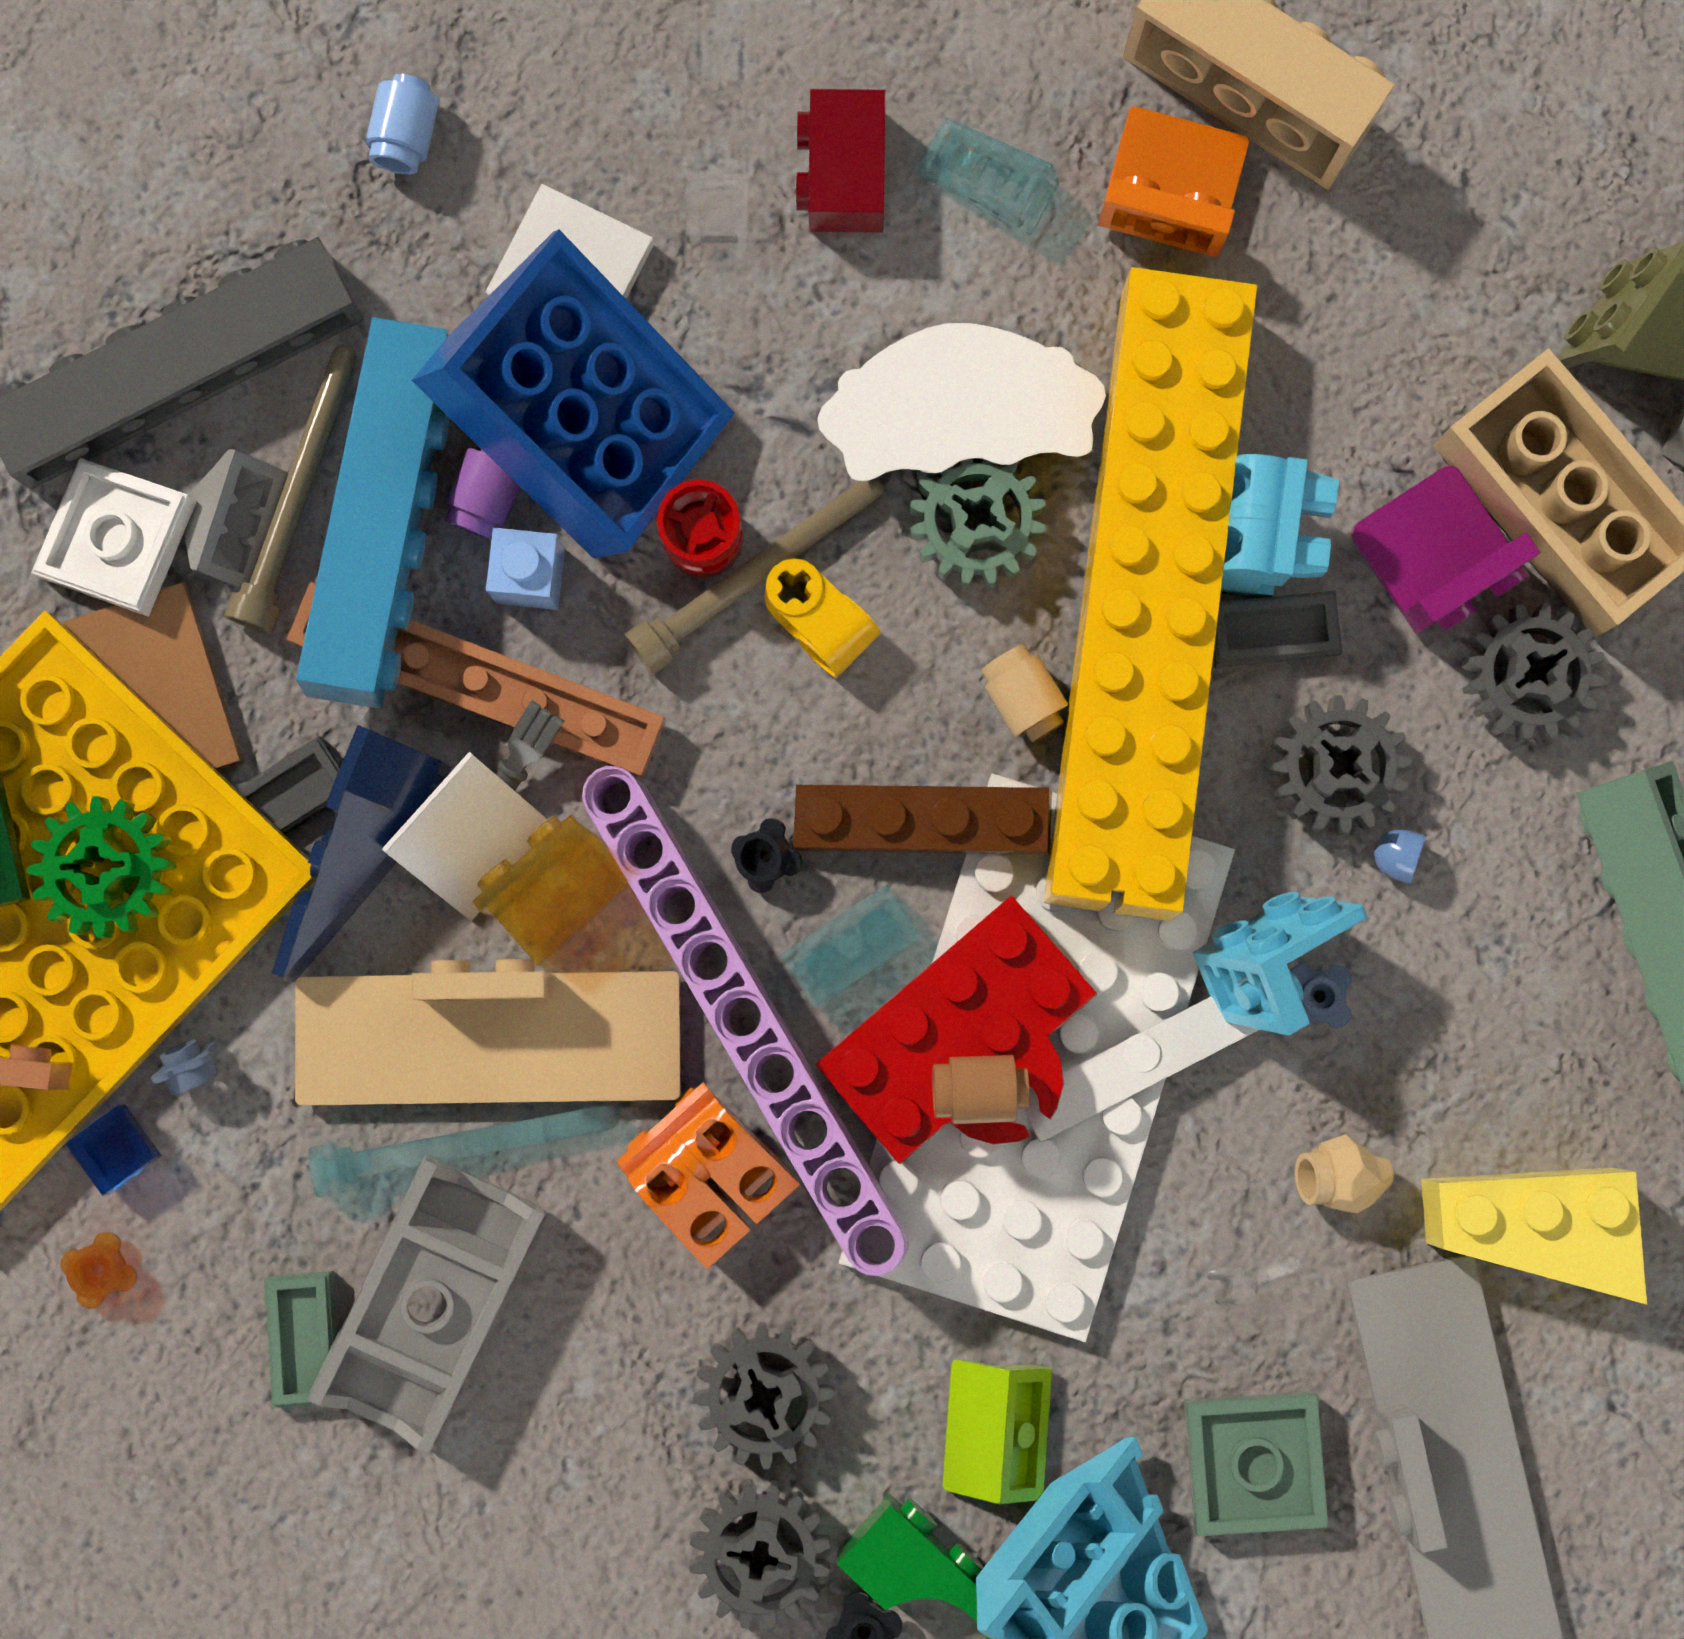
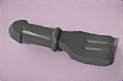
M532 700L513 729L508 740L510 756L508 759L500 760L498 764L499 770L496 775L516 791L519 784L527 779L526 766L542 758L565 720L556 715L552 716V712L545 708L542 709L539 704Z

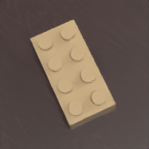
M1141 0L1136 7L1123 54L1124 59L1240 134L1247 136L1251 141L1328 191L1370 130L1395 86L1393 82L1385 78L1383 70L1376 63L1365 57H1352L1332 44L1328 34L1320 27L1310 22L1299 23L1279 10L1274 0Z
M1550 348L1546 349L1453 424L1433 444L1445 461L1461 472L1482 505L1512 540L1525 532L1528 533L1541 552L1530 562L1584 626L1593 631L1594 638L1618 626L1684 572V506Z

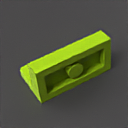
M965 1359L952 1362L942 1483L945 1491L996 1504L1036 1501L1044 1492L1052 1368L1034 1364L995 1366Z

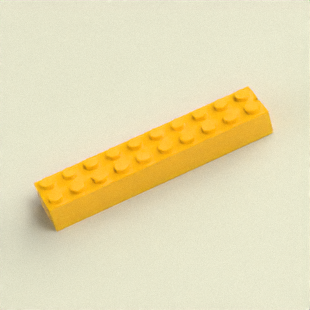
M1131 267L1122 290L1043 901L1045 904L1102 911L1110 903L1112 891L1123 892L1115 900L1113 913L1172 921L1183 912L1227 544L1230 503L1232 501L1235 477V458L1238 451L1257 292L1256 284Z

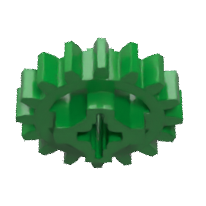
M92 796L90 812L82 804L75 802L66 804L69 818L67 822L48 817L44 822L48 830L53 834L49 842L33 840L31 843L32 848L44 854L42 863H36L27 867V874L43 877L44 885L32 893L34 900H53L54 905L47 914V918L53 922H63L71 917L69 923L70 933L85 935L93 925L95 936L105 939L112 938L115 923L123 932L133 933L138 931L135 917L137 913L155 918L159 911L151 901L154 894L171 895L173 890L169 885L160 881L161 872L176 869L175 861L161 858L159 853L160 850L172 842L170 837L161 833L152 835L149 833L157 819L145 812L133 819L135 804L119 799L111 810L109 800L100 796ZM117 827L123 829L132 837L140 853H131L122 844V833L117 832ZM80 835V841L66 855L71 843ZM105 858L110 859L112 862L125 864L124 867L111 868V871L100 873V877L94 876L92 873L80 871L81 868H92L94 864L103 863ZM136 880H139L134 892L124 901L123 894ZM65 882H71L81 891V902L87 904V908L79 904L71 896Z

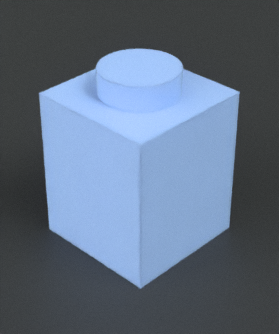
M493 527L486 592L496 604L559 610L565 547L558 535Z

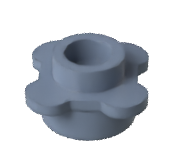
M1300 964L1290 970L1302 986L1304 997L1301 1002L1310 1024L1312 1022L1327 1023L1330 1027L1338 1029L1349 1023L1352 1013L1346 1005V989L1350 986L1352 977L1345 967L1333 965L1328 970H1312L1309 966ZM1317 990H1321L1325 994V999L1321 1003L1314 1000V993Z
M191 1039L166 1050L160 1055L163 1063L157 1066L158 1072L151 1076L153 1083L157 1084L164 1081L170 1094L175 1095L207 1082L218 1073L211 1054L218 1049L216 1042H209L199 1047L196 1039Z

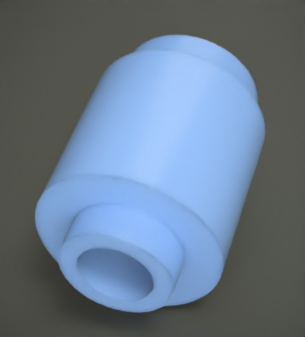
M395 74L392 80L382 81L378 84L365 140L366 145L370 148L368 160L375 166L394 173L415 174L418 171L419 162L427 159L440 100L429 91L430 85L425 80L408 74Z

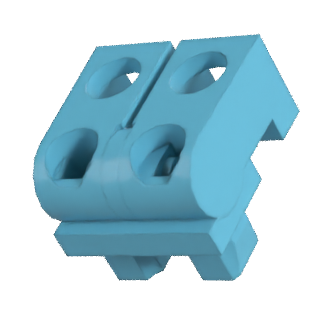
M1262 454L1236 456L1221 593L1252 598L1272 597L1275 586H1283L1290 577H1322L1327 572L1329 566L1331 539L1298 535L1300 517L1302 514L1330 518L1334 514L1337 503L1339 480L1316 472L1306 471L1307 459L1293 457L1284 459Z

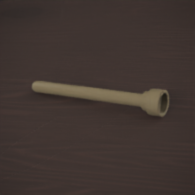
M339 345L332 352L249 583L243 582L240 591L232 592L224 617L246 628L272 634L281 609L276 606L279 595L274 593L357 361L355 350L348 345Z
M877 477L869 481H858L662 622L659 617L650 624L643 620L627 631L624 637L648 671L655 675L673 662L672 654L680 649L678 644L680 640L764 581L775 565L783 560L796 558L878 499L884 492L882 479Z

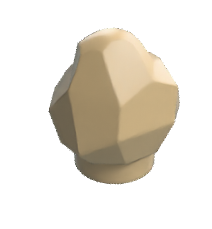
M1346 1134L1320 1143L1319 1147L1312 1149L1311 1152L1301 1153L1295 1165L1297 1190L1301 1199L1306 1204H1322L1329 1208L1351 1213H1359L1371 1206L1393 1183L1395 1174L1389 1159L1373 1155L1366 1147Z

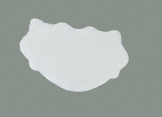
M945 323L908 335L876 354L861 369L846 371L838 381L839 390L822 406L817 419L819 430L843 453L844 462L850 477L857 481H869L886 472L900 469L939 473L947 470L959 461L970 458H982L1000 465H1011L1039 453L1056 452L1073 457L1086 455L1091 452L1093 446L1091 424L1102 408L1106 394L1104 385L1096 375L1076 365L1070 352L1062 347L1046 348L1029 338L990 326L972 323Z

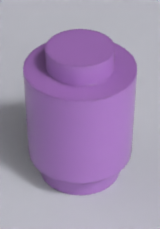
M468 448L445 502L446 505L450 506L445 521L472 534L492 540L493 527L504 529L521 487L482 449L478 451Z

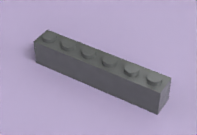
M316 237L310 241L301 239L290 242L275 253V259L253 270L251 268H242L227 274L219 281L218 288L198 298L189 296L173 301L163 309L162 316L141 327L130 325L120 328L106 338L105 345L85 355L72 354L57 360L50 366V373L28 384L19 382L0 389V457L9 475L32 490L75 468L80 458L89 461L364 321L332 256L320 238Z

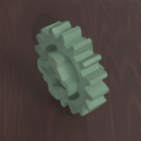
M972 458L959 461V467L955 469L950 467L943 472L937 473L939 478L937 482L930 478H921L918 489L927 497V500L911 501L910 514L922 518L923 522L910 527V537L913 540H927V544L920 551L919 558L922 563L931 561L936 557L941 561L937 575L939 579H945L955 570L961 573V588L968 589L973 575H982L983 582L990 589L994 588L997 571L1001 569L1012 580L1018 577L1020 569L1016 561L1017 557L1031 562L1034 560L1038 551L1027 540L1028 538L1040 539L1044 537L1046 525L1032 520V517L1044 512L1046 502L1045 499H1029L1028 495L1034 489L1036 479L1034 476H1030L1018 481L1014 477L1018 462L999 468L994 466L995 463L983 459L982 463H973ZM967 481H986L984 486L963 490L957 486ZM1008 495L1014 501L1019 513V529L1015 527V522L1008 519L1005 514L1003 504ZM980 508L986 510L989 513L987 525L981 524L975 531L966 527L968 514L975 515ZM936 510L941 512V517L950 522L952 534L947 544L943 542L937 531L935 522ZM988 548L999 553L996 556L985 559L968 558L971 552Z

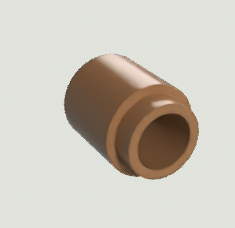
M1013 1055L949 1057V1064H933L932 1087L935 1118L951 1117L952 1124L1016 1122L1017 1108L1029 1107L1027 1068H1015Z

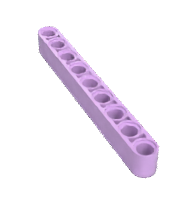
M605 766L595 770L587 778L583 786L582 800L587 813L844 1254L856 1270L866 1275L880 1276L891 1272L904 1260L908 1252L909 1237L905 1226L646 786L625 769L618 766ZM617 783H627L631 792L627 807L619 813L607 814L603 807V796L606 790ZM647 837H658L663 846L659 862L651 868L639 869L634 860V851L637 844ZM690 891L695 900V910L692 916L684 923L672 924L666 915V904L669 898L676 892ZM712 945H721L728 957L727 967L720 977L713 980H705L697 967L698 958L705 948ZM752 1000L758 1006L761 1013L760 1023L753 1033L739 1036L730 1025V1013L738 1002ZM782 1055L791 1062L794 1076L789 1087L784 1091L775 1093L764 1084L762 1069L771 1057ZM808 1111L820 1114L827 1125V1136L824 1142L815 1149H808L802 1146L797 1141L794 1133L797 1119ZM838 1168H847L853 1171L859 1178L861 1192L858 1199L852 1205H840L829 1196L827 1190L828 1179ZM869 1226H881L892 1234L895 1249L888 1261L874 1262L863 1254L860 1240L864 1230Z

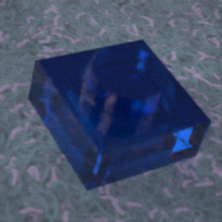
M125 1104L117 1105L66 1143L68 1149L102 1196L110 1195L162 1156Z

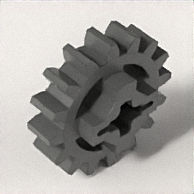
M1543 603L1535 608L1530 618L1525 606L1520 604L1509 610L1508 621L1497 614L1485 622L1491 636L1479 632L1470 639L1468 643L1479 652V656L1468 657L1462 661V669L1475 673V680L1464 686L1462 690L1463 694L1480 695L1482 702L1472 712L1476 718L1490 712L1496 716L1492 727L1493 733L1498 735L1506 731L1510 726H1514L1516 742L1524 743L1531 740L1535 729H1537L1541 740L1546 742L1558 737V725L1567 732L1581 726L1579 716L1575 711L1587 714L1596 710L1599 704L1587 693L1590 690H1596L1605 686L1606 679L1592 674L1591 666L1599 663L1605 657L1603 652H1587L1584 645L1594 635L1591 629L1581 631L1578 634H1575L1570 629L1575 614L1569 611L1554 621L1551 619L1550 604ZM1529 633L1543 635L1555 643L1552 645L1535 642ZM1495 658L1501 664L1497 685L1494 678ZM1547 659L1550 660V663L1541 669L1542 673L1538 675L1535 682L1531 684L1528 682L1516 688V683L1525 677L1524 673L1529 670L1531 665L1534 663L1538 665ZM1569 663L1572 670L1571 688L1566 683ZM1514 701L1528 703L1532 705L1537 713L1542 711L1544 714L1526 713L1510 704Z
M1335 695L1329 699L1327 712H1324L1316 701H1312L1304 706L1307 722L1292 715L1283 723L1287 731L1292 735L1291 739L1278 737L1272 742L1271 747L1278 753L1283 754L1284 757L1282 761L1270 765L1268 773L1284 776L1285 784L1279 787L1274 792L1276 799L1288 796L1293 797L1296 803L1289 813L1293 820L1307 812L1312 814L1311 830L1314 832L1322 831L1329 820L1334 822L1337 836L1350 833L1352 819H1355L1363 830L1369 829L1376 825L1372 810L1374 809L1385 816L1393 813L1396 807L1388 797V794H1401L1408 789L1409 784L1396 777V772L1411 765L1412 758L1396 755L1394 749L1395 746L1406 739L1404 732L1388 736L1383 729L1391 716L1388 712L1385 711L1373 719L1366 716L1368 711V700L1360 699L1350 710H1346L1342 695ZM1337 724L1346 725L1356 730L1349 736L1334 737L1327 730L1322 731L1320 727ZM1374 748L1379 758V777L1372 771L1371 751ZM1343 753L1350 760L1344 768L1348 774L1335 778L1329 772L1334 765L1332 758ZM1300 754L1308 760L1309 780L1305 784L1299 771ZM1332 794H1345L1352 801L1357 800L1360 804L1352 807H1334L1323 802Z
M759 1322L755 1338L749 1340L738 1327L732 1330L731 1333L734 1346L732 1349L728 1350L718 1343L711 1347L710 1352L718 1365L716 1367L700 1365L697 1372V1377L710 1384L709 1389L697 1391L693 1396V1404L709 1406L710 1410L700 1419L698 1423L700 1430H710L717 1427L720 1434L713 1448L720 1452L730 1444L738 1447L736 1454V1464L743 1466L748 1460L750 1453H757L760 1455L763 1469H770L773 1453L780 1451L784 1458L792 1464L797 1461L795 1445L797 1442L801 1441L811 1448H815L818 1444V1437L811 1428L813 1423L829 1425L831 1422L832 1414L820 1407L819 1402L835 1398V1387L819 1384L818 1381L819 1378L823 1377L830 1370V1365L827 1360L810 1362L808 1358L815 1345L811 1339L804 1341L798 1347L790 1343L792 1327L786 1325L778 1338L769 1337L766 1322ZM761 1352L779 1354L796 1366L792 1365L781 1369L765 1363ZM736 1363L737 1371L742 1380L738 1391L721 1400L723 1378L730 1367ZM754 1375H756L758 1381L762 1380L767 1389L778 1386L781 1390L775 1397L774 1416L771 1409L767 1410L762 1401L751 1404L748 1400L753 1395L755 1388ZM808 1390L806 1410L799 1422L793 1427L787 1412L791 1399L802 1395L803 1391ZM745 1421L764 1428L768 1438L746 1434L739 1430L736 1425Z
M747 1480L744 1485L743 1498L736 1500L731 1492L724 1489L719 1495L722 1511L718 1513L714 1509L705 1507L701 1512L700 1520L709 1529V1532H693L689 1545L697 1550L704 1551L703 1555L693 1558L689 1564L690 1573L706 1574L707 1576L699 1586V1597L703 1599L714 1594L720 1597L716 1616L719 1618L727 1615L732 1608L741 1611L740 1627L744 1629L749 1627L754 1614L763 1615L768 1630L775 1629L777 1611L782 1609L792 1619L800 1618L801 1608L798 1598L803 1596L808 1600L816 1602L820 1597V1589L811 1579L812 1576L827 1577L830 1571V1563L816 1557V1554L830 1548L829 1535L813 1534V1530L821 1522V1513L819 1510H814L803 1515L799 1511L804 1496L799 1490L791 1495L787 1501L779 1498V1481L773 1480L768 1487L767 1494L762 1495L757 1494L753 1481ZM757 1512L756 1520L741 1530L728 1528L727 1531H724L726 1526L737 1517L746 1513ZM780 1517L789 1522L797 1531L803 1548H799V1544L788 1542L779 1528ZM756 1541L769 1543L768 1551L772 1557H767L764 1567H756L751 1564L752 1554L748 1551H753ZM717 1560H720L722 1565L732 1567L742 1583L740 1591L734 1588L723 1576ZM783 1578L793 1581L784 1590L772 1595L763 1596L764 1589L779 1579Z

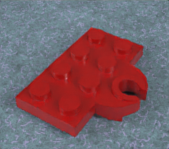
M1011 895L815 1065L896 1162L902 1164L949 1122L951 1123V1117L935 1118L932 1087L933 1064H949V1057L1013 1055L1015 1068H1027L1029 1087L1035 1091L1038 1097L1039 1111L1051 1120L1058 1109L1065 1083L1061 1058L1050 1041L1049 1036L1098 994ZM1014 1122L952 1124L968 1138L993 1145L1020 1142L1032 1137L1025 1125Z

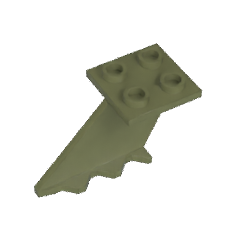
M1684 242L1661 250L1654 248L1644 256L1631 261L1623 259L1610 269L1599 285V290L1603 292L1592 310L1588 309L1580 314L1564 335V340L1568 344L1558 356V359L1566 368L1594 362L1684 381Z

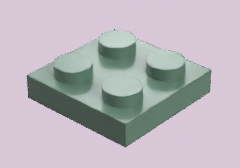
M1315 1392L1184 1400L1194 1532L1198 1537L1328 1528L1318 1395Z

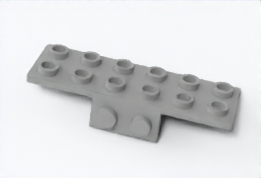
M1461 1255L1349 1280L1347 1283L1380 1429L1373 1431L1375 1450L1384 1471L1389 1470L1394 1495L1388 1496L1389 1512L1397 1535L1404 1536L1427 1639H1563L1475 1258Z

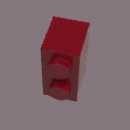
M810 89V111L797 112V150H809V172H797L796 210L808 211L809 232L883 233L886 90Z

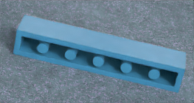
M372 317L296 681L306 697L382 709L385 691H395L397 688L401 670V653L394 652L398 629H408L413 611V592L406 591L410 568L420 569L425 551L426 534L424 531H418L423 508L430 510L433 508L437 492L438 475L437 472L430 471L434 449L444 450L449 432V417L411 380L449 336L448 329Z

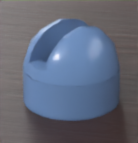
M1395 829L1386 832L1379 839L1378 848L1374 851L1376 865L1382 873L1392 879L1410 884L1426 836L1410 830Z

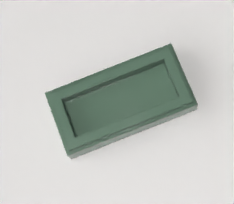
M333 1271L265 1277L272 1409L315 1405L308 1402L310 1389L337 1336Z

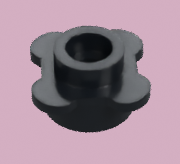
M775 818L763 820L760 829L756 832L736 837L731 846V853L739 873L748 880L749 887L757 893L769 892L773 888L774 882L784 875H797L803 864L801 854L798 851L792 850L785 837L786 827L784 823ZM764 850H768L771 853V859L768 862L762 857Z
M855 1592L849 1594L844 1599V1610L840 1615L839 1622L836 1626H832L827 1630L826 1639L897 1638L902 1632V1620L897 1612L893 1610L884 1611L878 1604L869 1601L866 1594ZM862 1626L870 1629V1635L866 1638H861L858 1635V1629Z

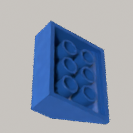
M560 229L553 231L447 337L411 380L592 558L624 553L630 550L657 515L659 505L668 491L685 479L735 414Z

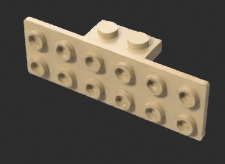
M534 959L495 960V972H470V960L431 961V973L387 976L299 977L295 982V1102L298 1105L676 1100L681 1096L680 975L674 971L549 973L544 971L535 972Z

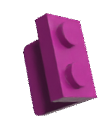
M1454 466L1441 468L1359 521L1351 530L1352 541L1416 635L1436 622L1443 632L1477 611L1470 600L1488 588L1491 589L1497 598L1529 577L1523 565L1541 553L1527 532L1508 543L1461 472Z

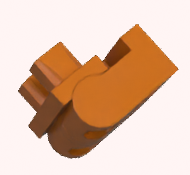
M703 1082L697 1088L691 1087L674 1102L675 1108L650 1131H642L627 1145V1152L616 1162L627 1175L626 1177L632 1187L650 1209L695 1258L708 1269L750 1231V1228L734 1204L718 1187L715 1188L709 1182V1178H712L756 1224L790 1195L800 1183L782 1159L766 1143L761 1142ZM773 1175L772 1184L765 1193L760 1196L749 1197ZM723 1220L725 1221L723 1230L717 1237L712 1240L701 1241Z

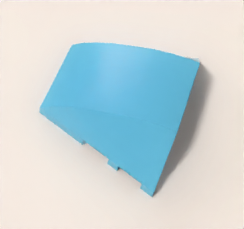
M1126 1437L1049 1484L976 1577L977 1630L990 1639H1203L1208 1628L1180 1554H1171L1158 1520L1163 1513L1158 1495H1149L1136 1460L1143 1457L1136 1437Z

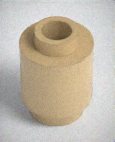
M1025 644L1007 651L981 669L988 681L984 689L1015 739L1027 734L1031 742L1034 743L1065 724L1060 713L1067 709L1069 704L1038 654L1031 656Z

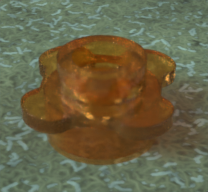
M112 1232L99 1233L95 1237L93 1244L80 1250H68L62 1256L61 1270L66 1274L69 1286L77 1294L78 1303L85 1308H97L102 1305L107 1295L117 1290L128 1291L136 1284L137 1271L133 1266L126 1264L120 1252L121 1240ZM96 1264H101L104 1267V1274L102 1276L94 1274L93 1270Z

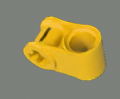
M796 558L783 560L775 565L768 574L764 594L767 610L797 640L803 650L834 678H838L881 634L879 627L872 618L852 599L842 594L809 562ZM785 581L790 586L797 584L799 581L806 584L803 596L805 603L796 598L791 599L787 604L781 601L780 598L783 590L781 582Z

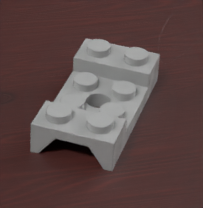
M426 1153L341 1331L339 1330L310 1389L308 1402L320 1407L349 1410L395 1431L414 1448L429 1455L545 1215L543 1207ZM425 1287L439 1290L447 1301L444 1313L438 1319L431 1322L417 1320L408 1309V1301L411 1295Z

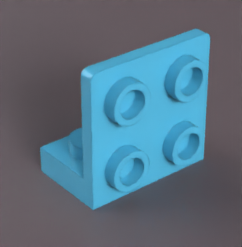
M1288 892L1275 896L1265 902L1262 906L1264 912L1249 921L1231 922L1215 930L1212 933L1213 941L1192 953L1208 993L1214 999L1226 1022L1288 1036L1309 1025V1019L1301 1002L1304 997L1302 986L1294 973L1288 969L1287 964L1366 919L1367 915L1363 904L1336 901L1333 896L1309 898L1301 897L1298 892Z

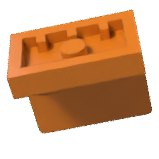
M1136 106L1131 107L1126 118L1097 226L1217 258L1229 234L1235 210L1231 208L1246 156L1249 138L1242 134Z

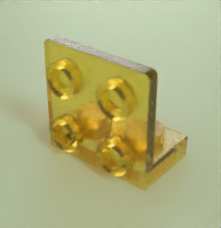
M572 814L562 822L557 816H553L537 828L526 841L532 849L515 864L512 865L505 859L486 873L477 883V886L483 892L472 901L481 913L495 917L529 957L535 960L536 965H541L630 886L614 857L592 832Z

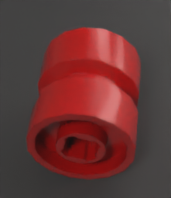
M702 479L682 482L668 491L659 505L656 521L664 550L673 565L689 576L700 578L720 575L732 567L741 554L744 536L738 506L729 491L715 482Z

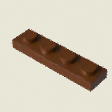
M796 784L793 848L798 851L1050 855L1052 791L1050 788Z

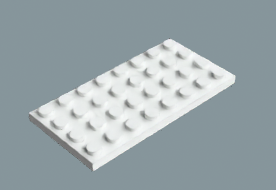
M991 773L987 787H1035ZM1052 792L1051 839L1057 793ZM1192 836L1183 912L1172 921L1113 913L1115 900L1123 893L1112 891L1111 901L1102 911L1043 903L1049 855L966 854L932 963L1012 895L1098 994L1049 1036L1050 1041L1061 1058L1063 1072L1125 1040L1126 1042L1122 1048V1058L1139 1073L1151 1071L1160 1060V1048L1152 1037L1139 1033L1187 1009L1199 970L1192 952L1207 944L1235 849ZM1165 1079L1041 1143L1023 1108H1017V1118L1014 1123L1025 1125L1032 1137L1020 1142L989 1144L968 1138L949 1122L902 1164H898L877 1139L869 1167L905 1226L909 1237L908 1252L904 1260L891 1272L880 1275V1277L1086 1342ZM872 1225L864 1230L860 1246L863 1254L868 1259L874 1262H885L892 1257L895 1242L892 1234L887 1229ZM842 1250L838 1263L854 1268Z

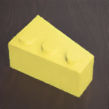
M1596 1168L1421 1179L1427 1244L1647 1305L1635 1171L1617 1168Z

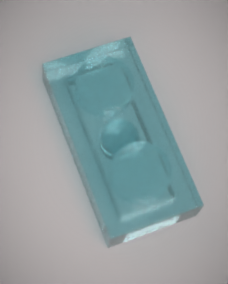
M886 884L781 953L780 956L814 1008H817L920 940L922 936Z

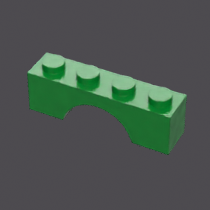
M889 1493L837 1551V1565L884 1610L911 1600L935 1599L957 1606L977 1623L976 1577L984 1567L959 1543H956L951 1550L932 1533L937 1526L936 1522L911 1498H908L901 1504Z

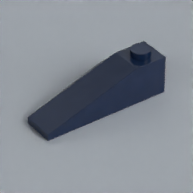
M357 725L326 804L327 808L335 810L336 819L333 828L328 829L321 840L314 842L308 863L311 864L310 876L316 878L312 891L304 889L294 903L272 970L273 974L291 979H298L395 866L397 861L385 853L382 848L450 774L452 767L439 759Z

